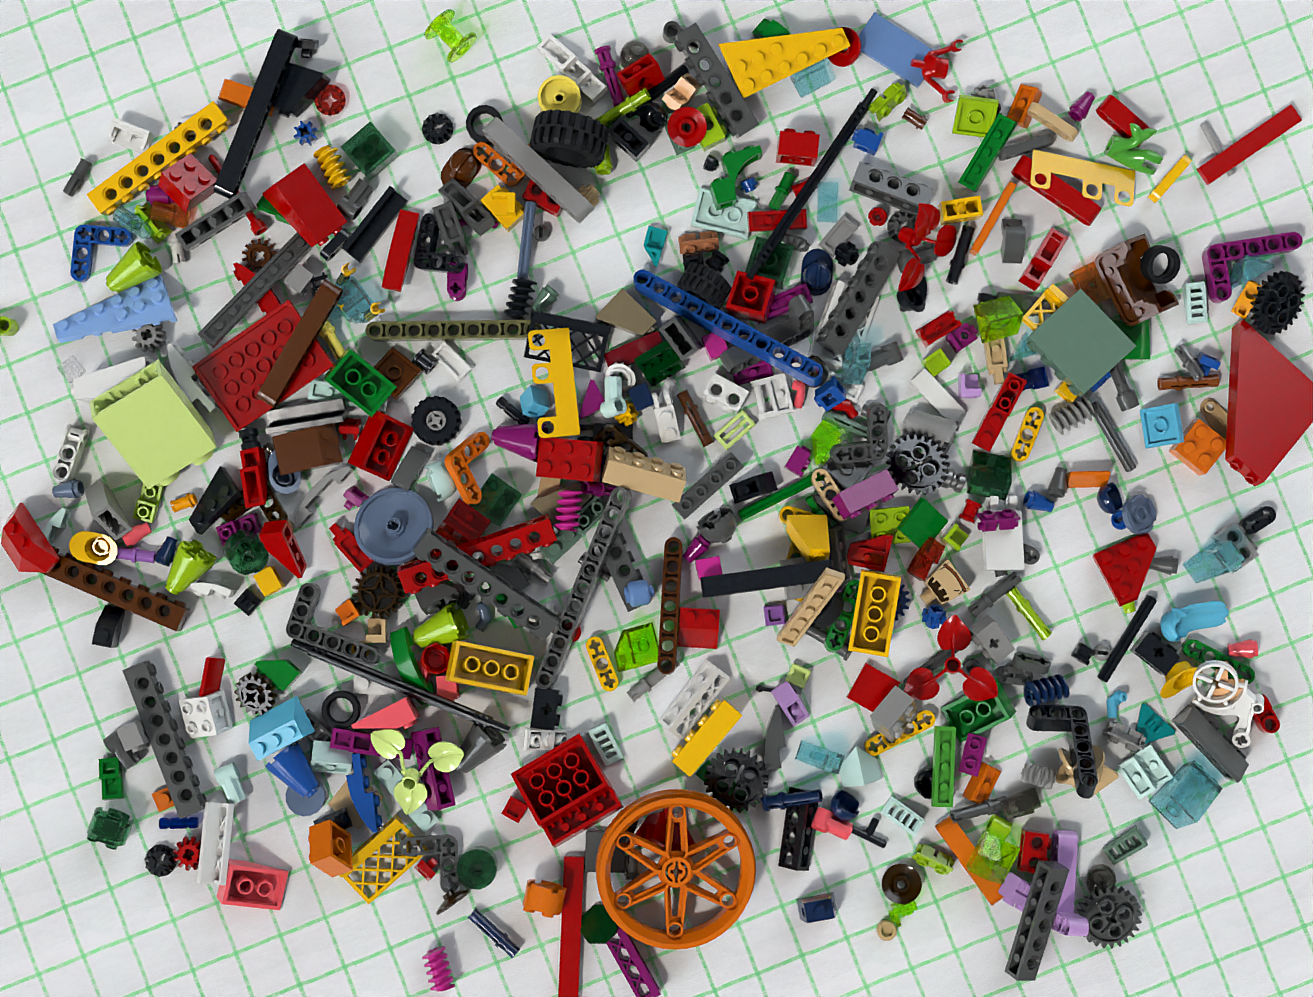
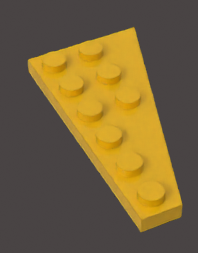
M843 28L721 43L718 46L744 99L850 47Z

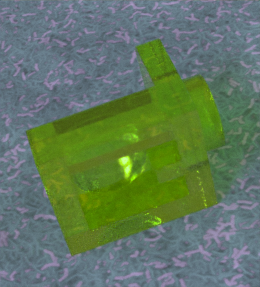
M914 900L908 904H890L891 911H888L891 923L895 922L897 927H901L899 915L908 916L918 909Z

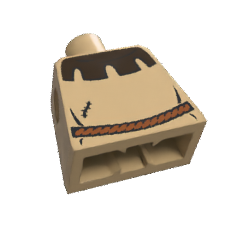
M945 559L924 580L923 583L928 589L919 596L926 605L934 599L939 604H944L971 589L951 562Z

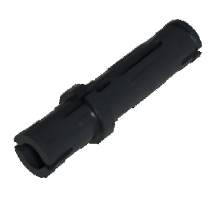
M963 225L953 260H950L949 263L951 266L946 282L949 284L954 283V285H958L961 271L965 268V258L975 228L967 225L966 228V225Z

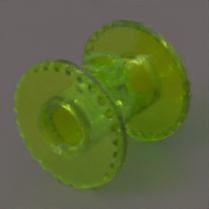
M447 9L429 24L424 35L427 40L438 35L451 49L446 59L448 62L453 63L469 51L475 43L477 35L471 32L463 36L450 23L455 12L452 9Z

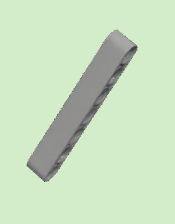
M495 117L482 130L484 136L578 223H581L594 210L592 204L498 117Z

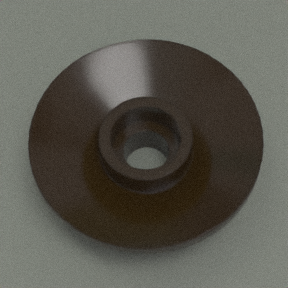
M893 865L885 871L882 877L881 884L885 896L896 904L911 903L920 894L922 888L920 875L909 865ZM902 881L904 888H899L897 883Z
M453 890L449 891L443 896L444 901L439 906L436 914L443 913L471 891L462 890L456 893Z

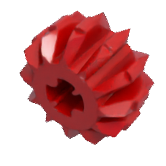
M195 836L191 837L190 840L188 837H185L183 842H177L178 848L173 850V853L178 854L174 861L180 860L181 862L178 867L181 868L185 865L186 871H189L191 867L197 870L201 839L196 843ZM193 851L194 855L188 856L187 852Z

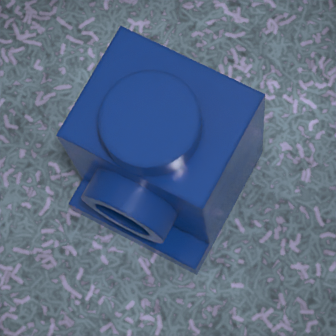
M861 128L860 130L856 129L851 139L855 141L853 148L874 156L884 133L880 132L879 135H876L875 131L864 128V130Z
M833 376L830 381L815 390L814 400L819 407H823L827 412L846 400V390Z

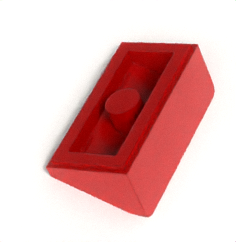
M213 656L206 658L199 691L200 697L220 691L225 664L224 658Z

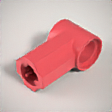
M821 807L817 808L811 827L817 831L828 832L844 840L848 839L853 830L852 823L834 816L833 812Z

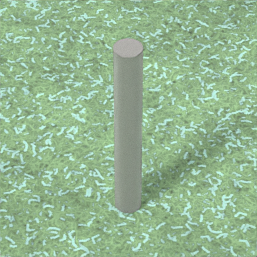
M1208 122L1201 124L1200 126L1214 152L1218 155L1223 151ZM1232 168L1231 170H1229V171L1226 172V173H1227V175H1228V177H1229V176L1233 175V174L1236 173V172H1235L1234 169Z

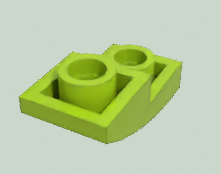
M143 483L140 498L136 502L133 518L153 523L165 486H161L158 483L148 490Z

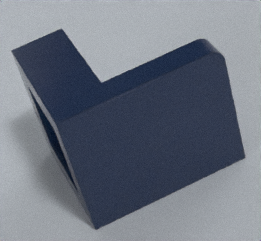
M646 382L627 390L636 411L654 406L653 398Z

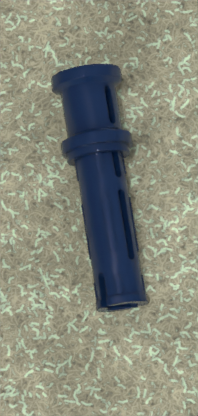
M820 789L791 794L778 792L776 795L766 794L762 796L761 802L763 810L769 812L771 809L778 808L785 810L788 806L822 802L823 795Z

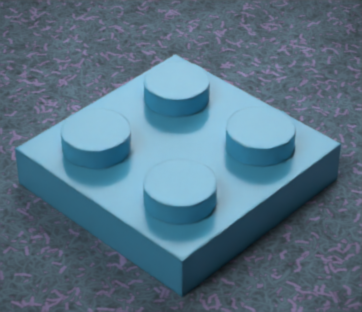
M1178 403L1140 410L1146 449L1184 442Z

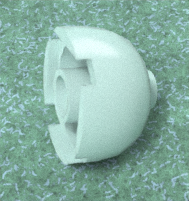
M436 461L424 465L425 469H429L426 475L433 493L436 492L439 497H436L437 501L441 502L451 497L457 488L445 466V462Z

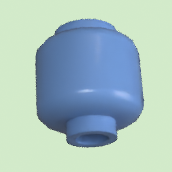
M645 579L628 582L627 587L624 588L626 603H630L632 607L648 605L651 597H654L653 586L648 585Z

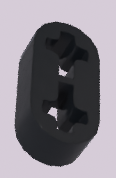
M343 228L321 250L320 255L327 262L330 261L342 249L341 247L352 233Z
M1270 506L1260 507L1240 520L1239 524L1244 528L1246 534H1254L1271 524L1276 518V512ZM1263 511L1270 513L1268 515L1269 519L1260 520L1259 518L1264 515ZM1247 522H1256L1251 526L1252 530L1245 528Z

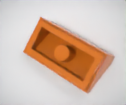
M1020 84L1007 117L1015 121L1018 126L1028 128L1032 117L1027 114V110L1032 102L1039 103L1042 96L1041 91L1036 87Z
M1068 472L1067 487H1102L1108 483L1110 472Z
M981 762L978 777L971 776L962 796L976 804L988 799L1002 771Z

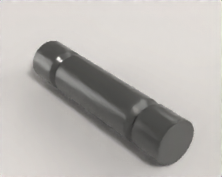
M581 556L578 563L582 565L585 557ZM589 564L587 569L595 573V567ZM602 569L600 577L607 582L611 575Z

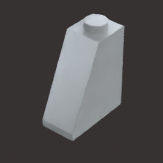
M101 479L84 490L92 517L115 540H118L132 530L113 491Z

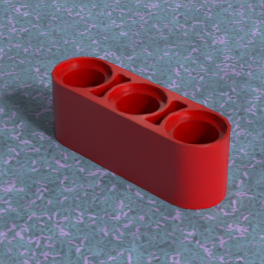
M1108 95L1096 109L1097 115L1123 138L1132 137L1130 123L1137 124L1142 130L1150 128L1112 95Z

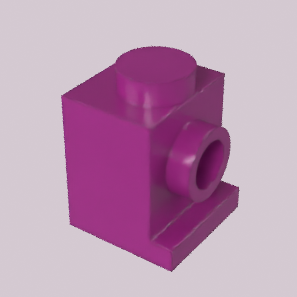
M966 322L947 335L945 339L955 353H958L978 339L976 336L978 332L972 324L968 325ZM961 333H966L967 339H962Z
M803 445L801 448L797 446L784 468L802 477L804 473L801 472V469H807L811 462L809 456L812 451Z

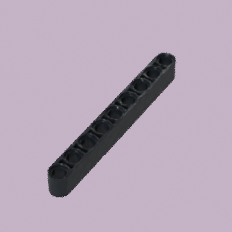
M277 29L216 180L214 193L228 199L237 195L295 50L298 36L282 29Z

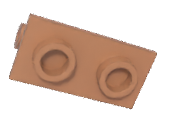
M699 232L700 239H696L695 233L682 234V236L678 237L680 254H693L694 252L702 251L711 252L714 249L719 250L717 232Z

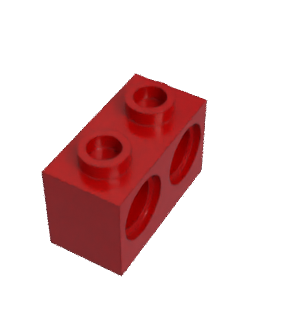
M530 180L522 195L523 200L535 202L536 207L558 218L562 208L557 203H551V197L544 191L539 195L533 194L532 190L538 185Z
M1021 830L1017 869L1019 871L1035 873L1037 864L1033 867L1029 865V860L1032 857H1037L1038 860L1049 861L1046 857L1047 850L1051 848L1049 834L1041 831ZM1039 837L1040 844L1036 847H1033V838Z

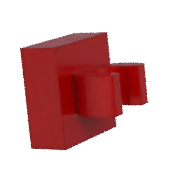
M346 418L343 422H340L339 433L343 434L344 440L347 439L348 434H353L354 440H357L362 427V419Z
M433 857L427 863L421 860L414 868L429 881L436 874L432 869L438 861Z

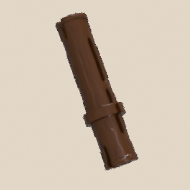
M688 390L677 394L676 396L684 408L683 413L684 415L687 414L703 447L713 443L714 440L697 410L699 407L697 404H694ZM686 402L689 403V405H690V407H691V409H692V411H693L695 417H693V415H692V413H691V411H690V409H689V407H688V405H687ZM696 420L698 421L705 435L702 434L700 428L696 423Z

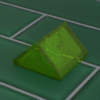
M1009 295L973 305L982 344L1018 334L1023 312Z

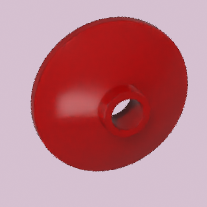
M839 27L843 28L850 47H848L847 51L844 49L829 56L828 59L836 66L847 67L858 59L861 52V40L853 29Z
M682 107L674 111L670 116L667 130L674 143L682 147H692L703 140L707 131V123L699 110L692 107ZM684 124L690 125L689 131L683 129Z

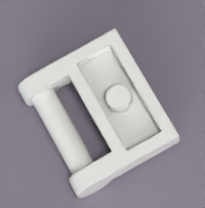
M784 373L750 382L751 388L754 389L760 413L758 414L759 420L794 412ZM762 385H767L773 411L767 412L761 389Z

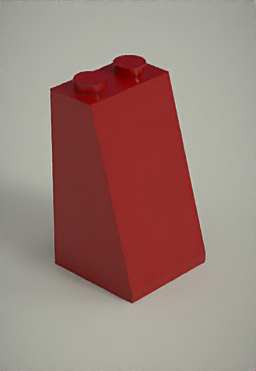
M305 163L262 193L311 247L316 244L322 246L329 241L327 236L332 233L335 236L343 229L342 225L347 223V220Z

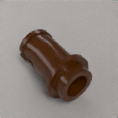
M909 107L902 116V119L916 126V129L919 128L921 130L928 121L925 115L922 117Z

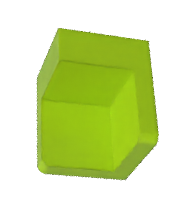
M941 348L921 362L933 377L951 365V362Z
M953 523L941 537V540L955 551H959L961 545L969 537L968 534L958 527L957 523Z

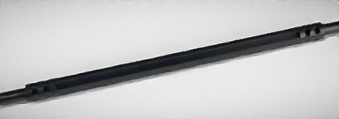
M871 88L864 100L859 102L755 257L756 261L746 274L748 279L753 280L761 266L766 264L869 110L868 106L877 94L875 89Z
M293 639L291 642L292 647L307 652V655L481 726L486 728L492 727L506 734H509L511 726L494 720V717L336 653L308 645L296 639Z

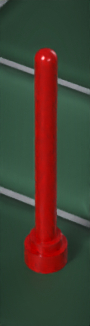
M211 154L208 160L219 175L222 165L216 156ZM253 212L247 215L251 222L250 229L255 236L261 235L268 229L266 223L260 220V218L257 219Z

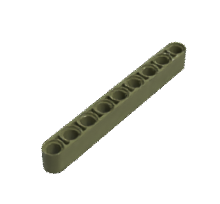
M531 320L374 321L366 326L365 332L371 340L376 342L527 340ZM535 323V325L538 327V330H542L541 325ZM513 325L519 328L518 333L510 335L508 329ZM415 326L419 327V334L411 336L410 330ZM434 326L440 329L436 336L430 335V329ZM458 326L459 333L454 336L450 335V328ZM472 326L479 327V332L476 335H470L469 329ZM491 326L499 327V332L496 335L489 334L488 331ZM374 327H379V335L372 336L371 330ZM393 327L400 328V333L397 336H391L390 332Z

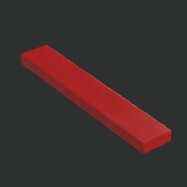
M1291 104L1196 170L1204 182L1209 185L1301 122L1302 119Z

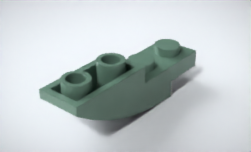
M595 496L577 513L581 517L576 518L575 521L579 522L580 525L575 526L574 529L579 532L560 530L556 534L557 541H554V544L551 546L542 547L539 551L554 564L601 519L606 503L600 497Z

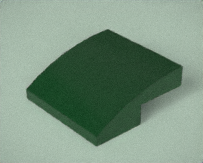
M667 340L634 359L636 365L652 387L686 368Z

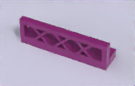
M618 926L619 944L610 942V940L606 944L635 996L641 997L638 992L639 983L646 984L650 991L642 997L660 996L661 990L632 938ZM620 948L627 950L630 955L629 961L619 958ZM630 965L635 966L639 971L638 979L629 976L628 970Z

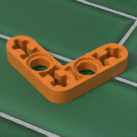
M479 142L473 147L474 157L505 185L515 187L526 176L513 162L511 164L485 142ZM485 147V152L488 156H491V153L494 154L487 163L485 162L487 158L483 154L478 156V148L483 149ZM496 159L502 162V167L498 170L491 167L492 161ZM507 166L509 168L506 169V171L510 175H512L513 173L516 174V181L511 180L510 182H508V176L505 173H503L502 176L499 174H501Z
M485 432L473 433L445 457V466L466 504H478L482 499V492L467 464L489 446L490 439ZM466 446H468L470 450L469 456H466L465 454ZM462 474H464L466 477V482L464 484L461 482Z

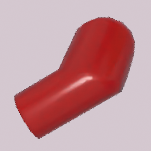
M849 399L832 408L833 411H845L850 419L859 414Z

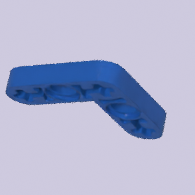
M79 225L74 232L70 270L72 278L78 282H86L90 278L94 245L128 247L133 243V234L125 228ZM86 229L88 233L94 234V237L85 236L84 239L80 234ZM102 231H108L109 238L106 241H101L99 238ZM125 233V235L128 236V239H124V242H122V240L118 238H114V234L116 236H123V234ZM82 248H85L88 252L84 259L78 257V251ZM77 261L86 263V265L82 264V270L85 271V274L81 275V278L76 274L77 271L81 270V265L77 264Z

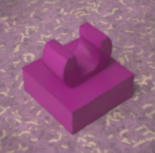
M353 485L343 494L348 499L344 507L349 511L355 506L360 507L369 496Z

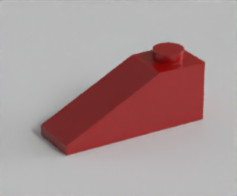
M288 521L265 522L259 533L260 541L263 542L265 549L297 578H302L307 564Z

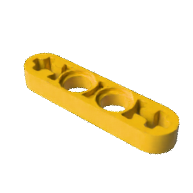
M921 710L916 713V720H922L923 714L930 715L931 718H929L928 724L922 722L919 724L921 728L918 729L917 724L913 721V732L909 734L904 732L893 743H888L885 736L879 732L865 741L864 749L871 756L879 755L932 727L935 723V715L929 710ZM881 736L886 747L883 748V745L880 744L876 747L877 751L869 750L870 742L873 741L875 744L880 742L878 737Z

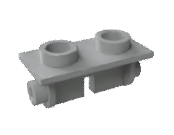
M1109 721L1106 727L1109 731L1102 732L1103 735L1107 736L1108 741L1115 744L1120 742L1125 745L1127 750L1132 752L1144 750L1140 746L1146 742L1144 734L1129 729L1126 735L1127 727L1116 721Z

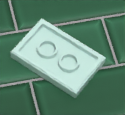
M700 187L691 226L748 240L747 212L755 211L757 201L736 196L735 206L716 211L710 190Z

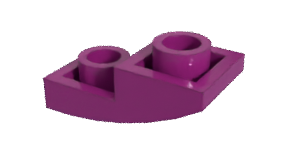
M252 513L238 520L218 526L216 530L222 546L260 533L262 527L257 513Z

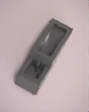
M452 178L438 189L447 202H452L455 212L480 237L495 225L493 216L479 204L478 199L455 179Z
M779 706L774 707L765 733L764 766L767 770L782 768L778 748L786 747Z

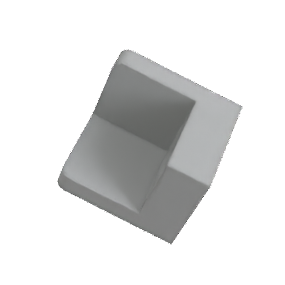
M298 263L284 282L304 296L308 291L306 286L313 279L314 275Z

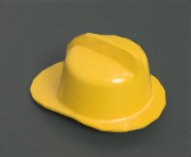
M81 531L76 533L69 542L71 554L83 562L107 565L112 563L118 554V547L115 541L106 534Z
M1187 661L1176 663L1165 676L1166 683L1160 691L1161 697L1165 699L1170 698L1193 685V674L1197 667H1192Z

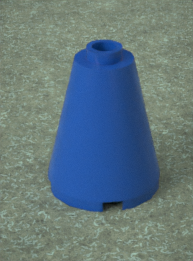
M297 741L294 745H289L274 757L275 761L270 764L268 762L265 766L269 772L303 798L305 796L310 798L318 791L317 787L319 784Z

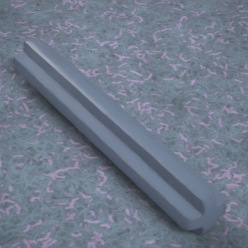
M531 201L525 202L517 272L518 279L528 278L536 203Z

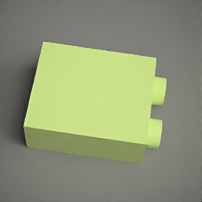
M159 359L89 401L93 421L148 490L158 483L161 486L171 484L180 475L179 470L192 462L194 465L205 463L212 457L213 449L217 448L212 429Z

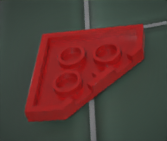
M1143 533L1093 554V559L1119 607L1139 598L1157 549L1149 533Z

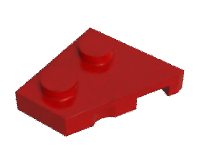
M893 534L850 543L847 553L848 564L884 572Z

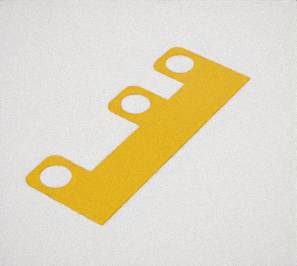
M1033 149L1032 186L1048 189L1050 187L1051 173L1083 179L1082 194L1086 198L1100 200L1103 183L1115 186L1114 201L1116 204L1128 207L1133 205L1135 171ZM1041 173L1045 175L1047 182L1044 185L1037 184L1035 181L1036 174ZM1090 184L1095 185L1098 188V194L1095 196L1089 195L1086 187ZM1119 192H1127L1130 195V200L1128 202L1120 201L1118 198Z
M569 328L531 330L528 333L530 349L533 351L549 350L551 363H538L532 366L533 382L536 384L553 383L556 416L538 419V434L541 438L580 435ZM535 334L544 336L545 342L542 346H535L533 344L532 337ZM540 367L548 370V377L544 380L536 377V370ZM545 421H550L554 425V430L550 434L544 433L541 429Z

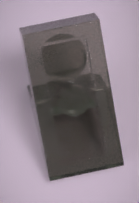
M1035 787L1000 800L1006 820L1032 814L1034 809L1042 807Z

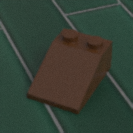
M335 423L310 427L272 437L280 476L339 465L343 462Z

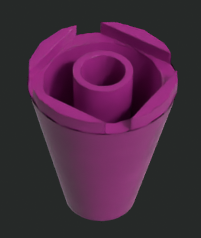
M537 423L497 426L492 431L491 439L496 446L537 462L540 437ZM543 423L541 429L544 433L548 434V428Z

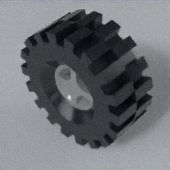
M429 396L425 400H421L418 406L414 407V413L411 415V426L421 441L431 446H444V444H449L453 439L457 438L458 432L460 433L462 420L458 407L452 401L445 397Z

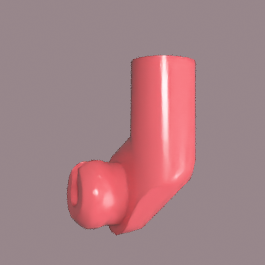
M794 380L792 389L797 392L793 407L802 409L806 396V385L802 381Z

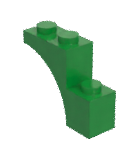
M750 145L737 152L735 150L728 151L722 156L721 164L726 178L719 177L714 179L709 189L716 211L735 206L737 200L735 182L748 165L761 160L762 150L760 145L755 147Z

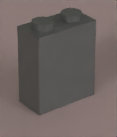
M682 316L672 318L659 328L682 361L689 359L704 348Z

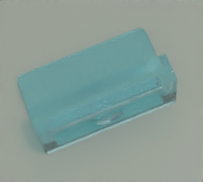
M828 57L790 76L801 98L835 80L828 66L830 62Z

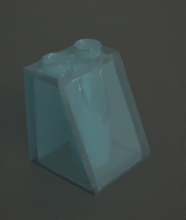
M1193 760L1183 764L1173 775V778L1167 781L1148 802L1175 829L1198 822L1223 788L1199 763Z

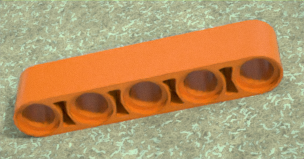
M949 815L935 825L936 830L988 902L993 906L1004 898L998 892L1002 884L958 823H953Z

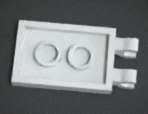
M998 496L986 498L987 510L994 512L1002 511L997 510L999 504ZM1008 496V498L1004 499L1005 509L1015 510L1021 517V520H1018V527L1009 530H999V524H997L996 531L982 532L984 571L1025 570L1022 511L1016 510L1017 496Z

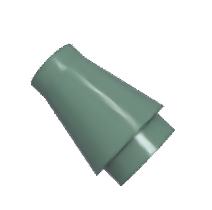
M547 284L545 288L542 287L531 307L536 311L542 312L558 300L559 294Z

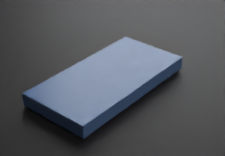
M874 12L859 34L861 52L918 88L924 80L922 69L911 67V60L923 61L925 55L933 50Z

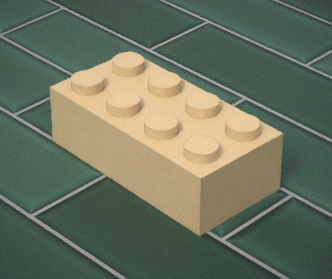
M609 447L603 466L602 482L679 503L686 484L685 468L679 463L672 462L670 464L657 457L648 458L639 452L630 453L621 447Z

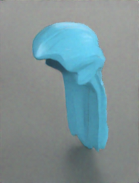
M1222 601L1197 603L1180 609L1175 607L1161 617V632L1168 641L1177 642L1180 638L1186 637L1191 631L1223 625L1226 622L1225 618L1228 616L1229 610L1225 608L1226 604Z

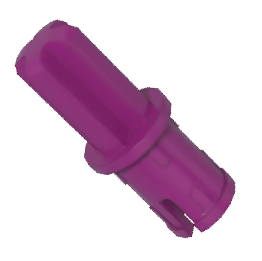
M585 481L581 485V492L583 494H593L596 497L610 496L611 492L617 487L604 484L601 481L600 483Z

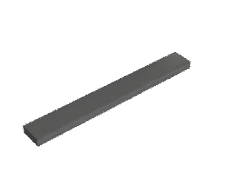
M297 232L198 333V336L214 348L310 250L311 246Z

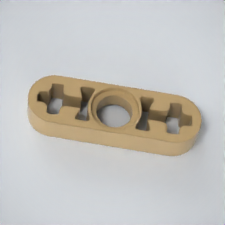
M1032 102L1027 110L1028 115L1067 141L1073 142L1079 133L1076 128L1038 103Z
M815 470L811 476V482L830 513L837 521L847 520H843L841 515H837L838 509L836 506L834 508L831 506L834 502L828 500L825 496L827 490L835 491L836 495L840 492L835 482L826 470ZM817 474L825 476L823 479L825 485L830 483V486H827L823 491L820 489L824 486L822 482L815 480Z

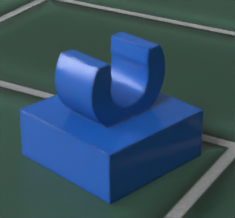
M1200 352L1197 360L1201 363L1200 368L1206 376L1211 368L1218 370L1221 364L1218 359L1203 352Z

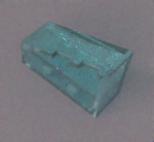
M1232 540L1213 542L1183 563V566L1197 584L1230 571L1234 573L1242 568L1241 564L1246 560Z

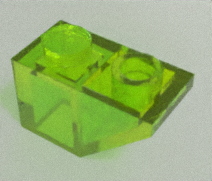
M824 420L820 422L810 436L813 464L815 466H818L820 463L824 465L830 457L827 453L831 447L840 444L842 441L839 438L842 433Z

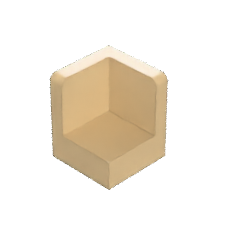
M388 618L368 619L366 643L388 642Z

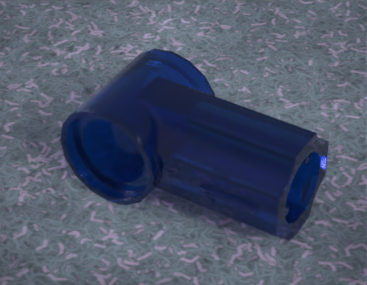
M1045 366L1028 370L1025 373L1015 374L1027 381L1022 391L1050 386Z

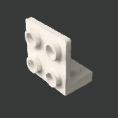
M224 690L216 691L203 697L179 700L189 738L215 736L233 728Z

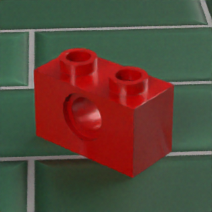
M650 53L616 73L623 90L630 97L643 88L648 91L665 80L658 62Z

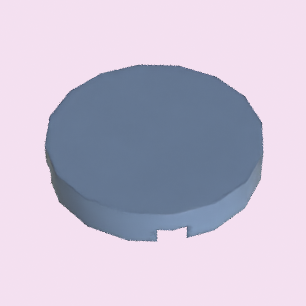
M1142 494L1130 496L1123 505V521L1132 533L1143 534L1151 531L1154 527L1153 522L1156 520V510L1152 501Z
M316 779L319 784L317 787L318 791L310 798L307 796L301 797L288 786L285 794L286 803L292 812L300 816H311L324 806L326 791L318 779Z

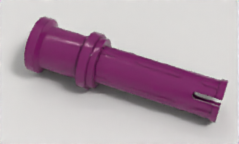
M608 45L595 49L594 53L598 57L600 63L599 70L604 73L613 106L615 107L622 103L624 98L614 69L616 68V62L612 59L610 53L611 46Z

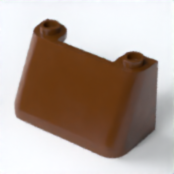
M1145 234L1123 241L1099 254L1095 259L1096 268L1122 321L1127 326L1139 324L1179 305L1173 292L1163 290L1157 293L1153 283L1145 279L1141 273V257L1150 248Z

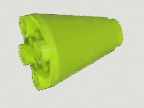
M183 540L179 543L166 580L167 584L165 585V588L170 593L178 595L180 592H183L191 583H194L213 567L217 557L203 549L201 542L197 540H192V542Z

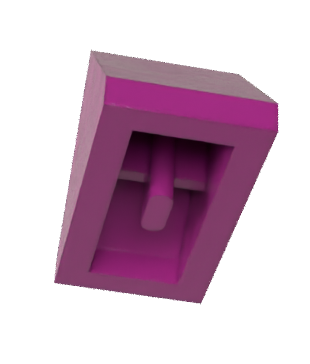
M590 379L579 419L584 420L601 411L600 405L605 401L594 380Z

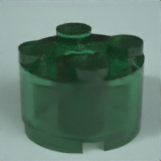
M239 529L227 539L224 545L223 553L226 560L236 572L242 575L260 572L268 562V551L265 549L263 542L260 541L259 536L252 531Z
M97 807L87 829V839L92 842L104 843L107 848L116 850L118 846L126 844L134 820L130 821V816L120 810L109 808L108 811H103V807Z
M475 846L467 849L457 863L456 874L463 885L471 889L480 890L492 883L498 872L497 857L492 850L484 846ZM480 864L481 870L475 871L474 865Z

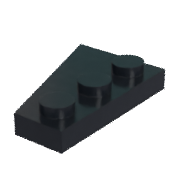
M219 466L189 518V522L200 535H203L242 495L224 467Z

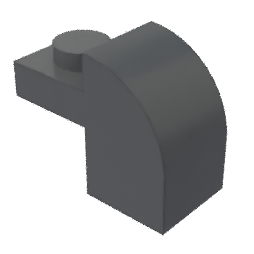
M1002 219L1003 239L1000 249L1002 263L1022 264L1026 239L1022 220Z

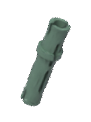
M830 410L824 411L821 420L836 425L837 429H845L867 439V433L853 428L855 426L867 432V426L847 418L845 414L840 415ZM834 418L839 419V420H841V421H843V422H845V423H848L849 425H846V424H844V423H842V422H839V421L835 420ZM874 429L872 431L874 436H877L881 433L880 431H876Z

